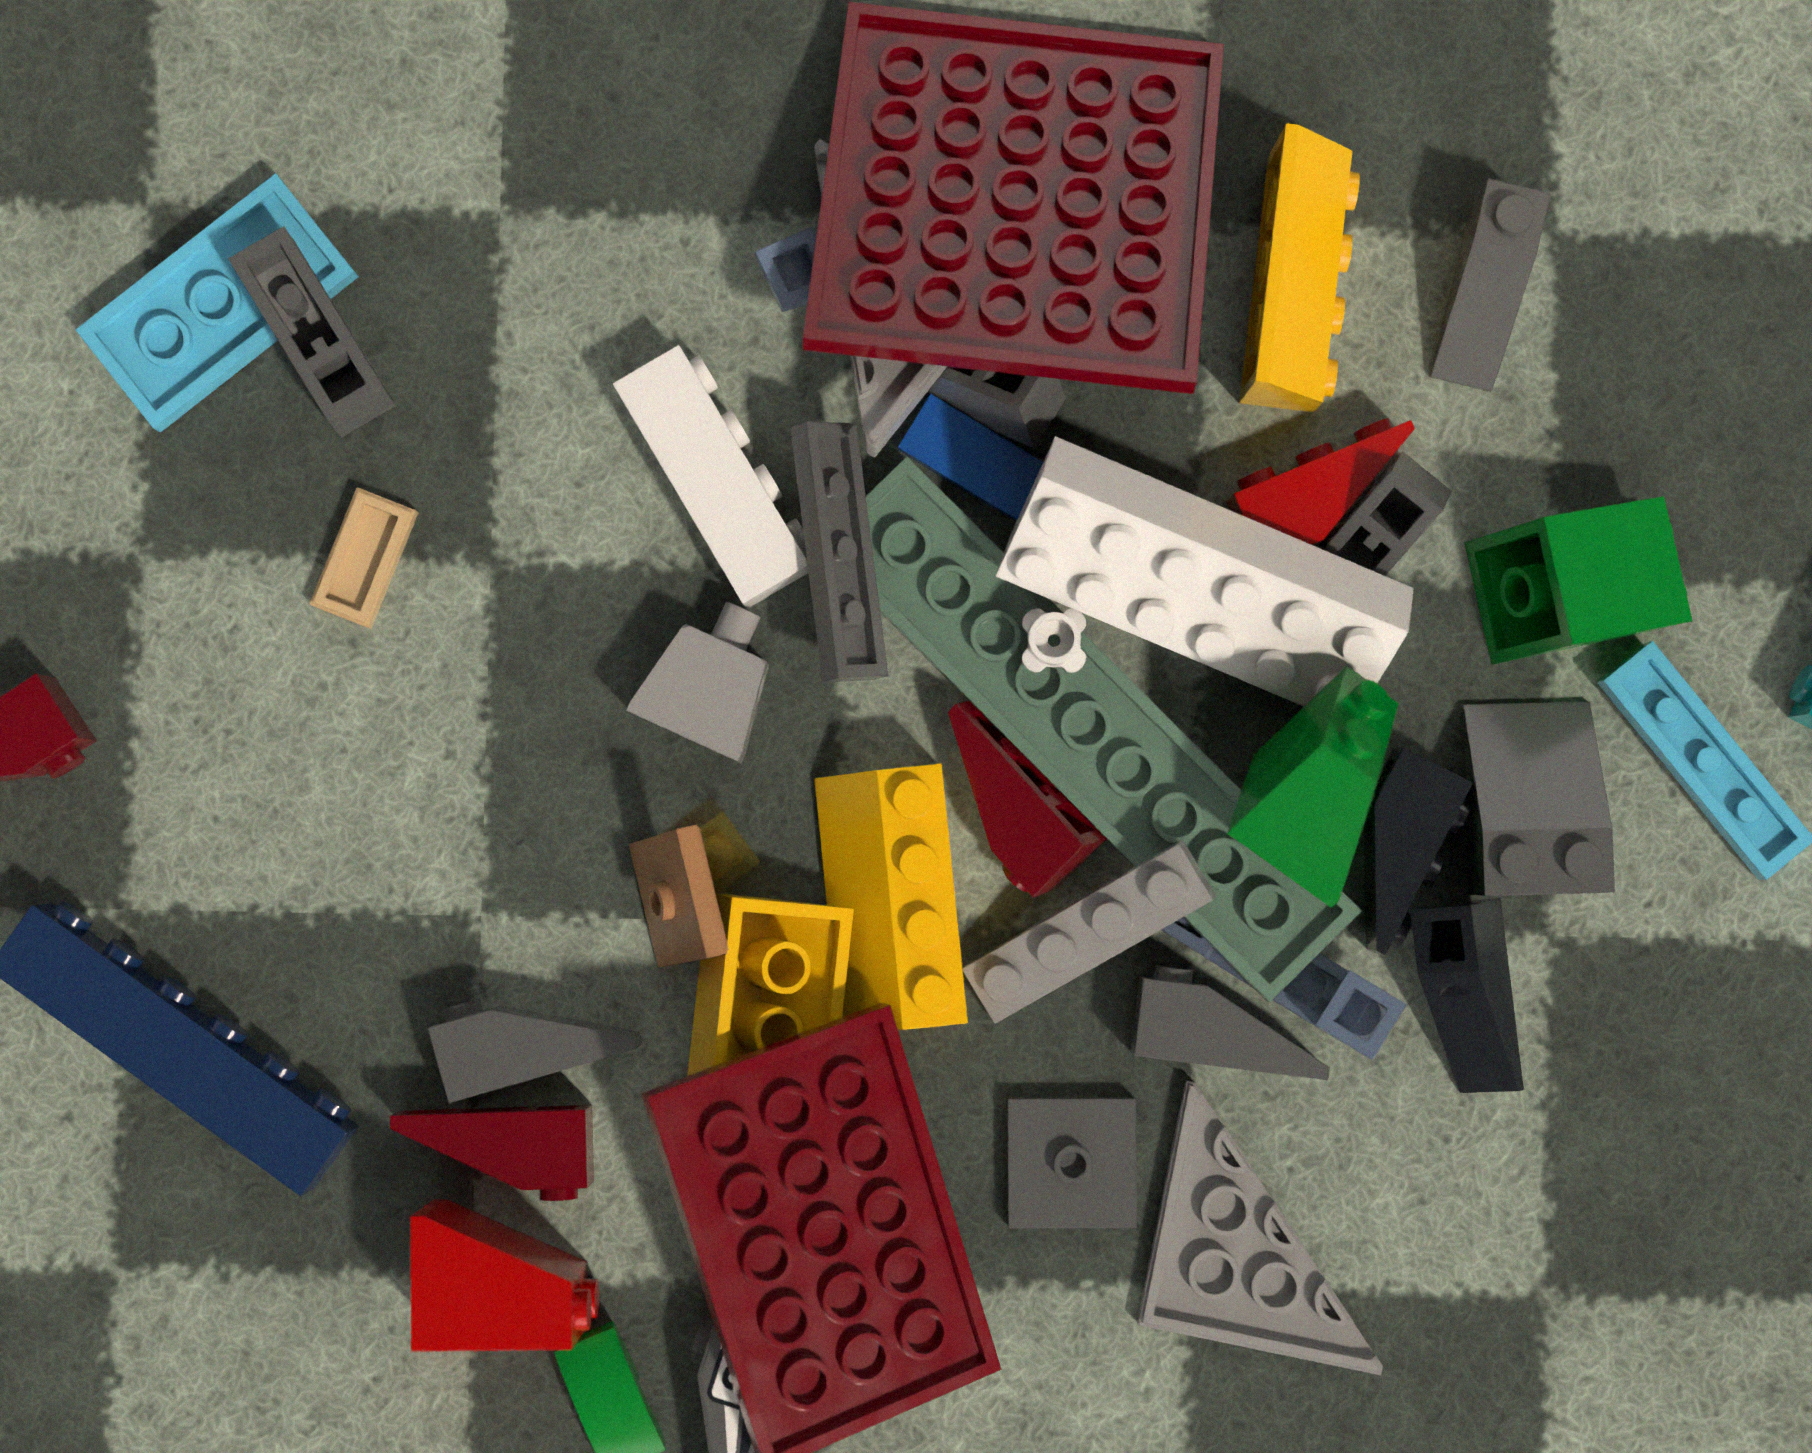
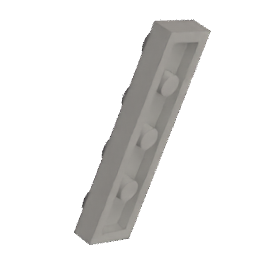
M1182 839L966 964L962 969L993 1022L996 1024L1211 902L1216 894Z

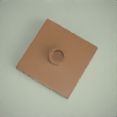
M697 825L688 826L629 844L658 968L727 954L729 949L700 828Z

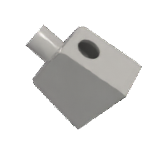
M726 602L711 635L684 624L630 701L627 711L742 763L769 668L767 661L746 652L760 617L739 606Z

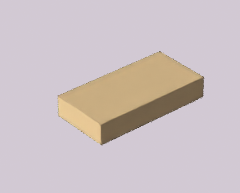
M357 487L309 605L372 629L419 512Z

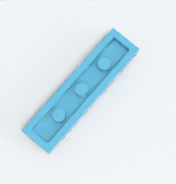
M1653 641L1644 643L1597 681L1602 690L1758 880L1770 878L1812 843V834Z

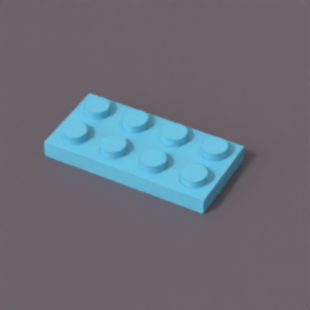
M276 173L76 329V332L152 428L160 433L278 341L230 263L229 257L285 226L330 298H333L359 277Z

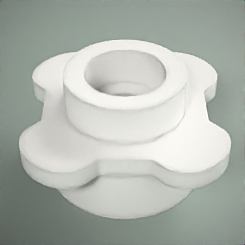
M1032 609L1026 613L1022 621L1023 629L1028 633V648L1022 655L1024 666L1034 673L1041 672L1045 667H1062L1068 673L1079 671L1086 661V654L1080 649L1081 632L1086 627L1084 615L1074 609H1068L1064 613H1045L1041 609ZM1051 635H1057L1060 638L1058 646L1052 647L1049 645L1048 638Z

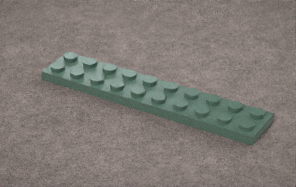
M906 457L866 496L880 612L1103 834L1106 840L1133 867L1183 839L1216 894L1211 902L1183 918L1266 1002H1271L1361 910L1343 892L1341 893L1340 900L1332 908L1228 835L1227 831L1241 790L1083 632H1081L1080 649L1086 654V661L1079 671L1068 673L1062 667H1045L1038 673L1029 671L1022 662V655L1028 648V633L1022 626L1024 616L1032 609H1041L1045 613L1063 612L1050 599L996 577L1004 553ZM1051 635L1048 638L1049 645L1052 647L1058 646L1060 638L1057 635Z

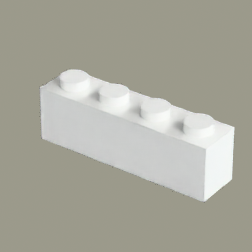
M678 345L613 383L746 609L809 573L808 563L805 558L807 555L803 528L796 518L786 524L773 504L774 501L783 497L778 486L764 464L752 469L741 450L743 446L750 443V440L732 410L720 415L709 396V393L718 389V386L699 355L688 361Z

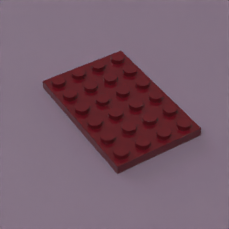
M885 1003L876 1004L641 1093L755 1453H813L1002 1370L890 1005Z

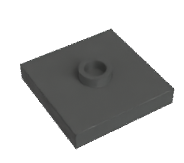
M1007 1097L1008 1228H1137L1135 1097Z

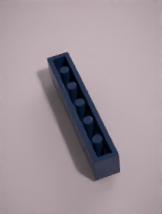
M60 901L57 906L53 904L32 905L0 948V979L300 1197L313 1190L359 1127L347 1118L351 1112L348 1104L325 1089L320 1088L314 1094L295 1080L300 1072L291 1062L272 1051H267L264 1056L260 1055L243 1042L248 1036L247 1032L228 1017L216 1013L211 1019L191 1005L196 996L190 989L171 977L163 976L158 981L140 968L145 960L143 956L126 943L114 938L108 944L88 930L93 921L78 908L64 901Z

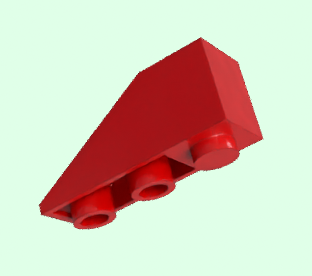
M1389 418L1374 422L1353 433L1357 443L1335 452L1330 442L1316 446L1295 457L1299 467L1277 476L1272 466L1249 474L1237 481L1240 491L1234 493L1227 500L1229 509L1316 546L1324 540L1413 432L1415 427L1412 420L1392 427Z

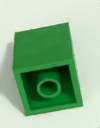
M1664 496L1545 516L1464 542L1491 665L1646 633L1693 621L1673 537V528L1670 523Z
M1346 666L1253 755L1227 834L1332 908L1341 897L1377 784L1399 703L1389 697L1385 689L1378 683L1366 680Z

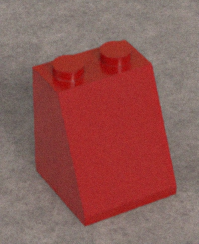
M433 1199L410 1216L411 1352L572 1350L583 1332L590 1329L591 1318L598 1317L599 1282L598 1279H587V1261L448 1199Z

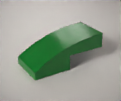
M614 1321L584 1332L572 1350H554L567 1389L595 1453H660L666 1450L665 1439L660 1426L639 1385V1374Z

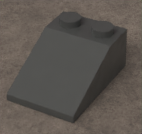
M1590 702L1462 705L1464 777L1473 783L1465 797L1472 801V807L1466 819L1469 895L1507 896L1615 893L1613 829Z

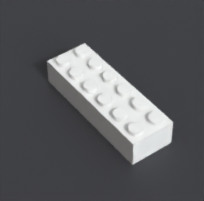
M1056 436L1010 534L996 574L998 578L1302 706H1305L1346 666L1366 680L1379 682L1409 632L1414 590L1410 586Z

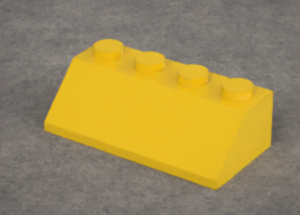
M1285 124L1268 156L1239 403L1315 412L1323 403L1324 396H1333L1337 381L1338 360L1328 357L1331 334H1340L1344 320L1345 297L1336 296L1338 272L1346 273L1350 264L1353 237L1351 234H1343L1345 211H1354L1356 206L1360 173L1350 171L1352 150L1297 124Z
M942 764L882 769L814 778L827 905L854 909L842 1017L879 1003H885L891 1006L898 1030L968 1023Z
M715 893L729 950H727V954L700 960L687 1076L842 1018L854 909Z

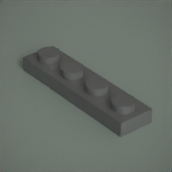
M805 421L790 428L822 682L869 681L884 678L889 675L857 425L855 423Z

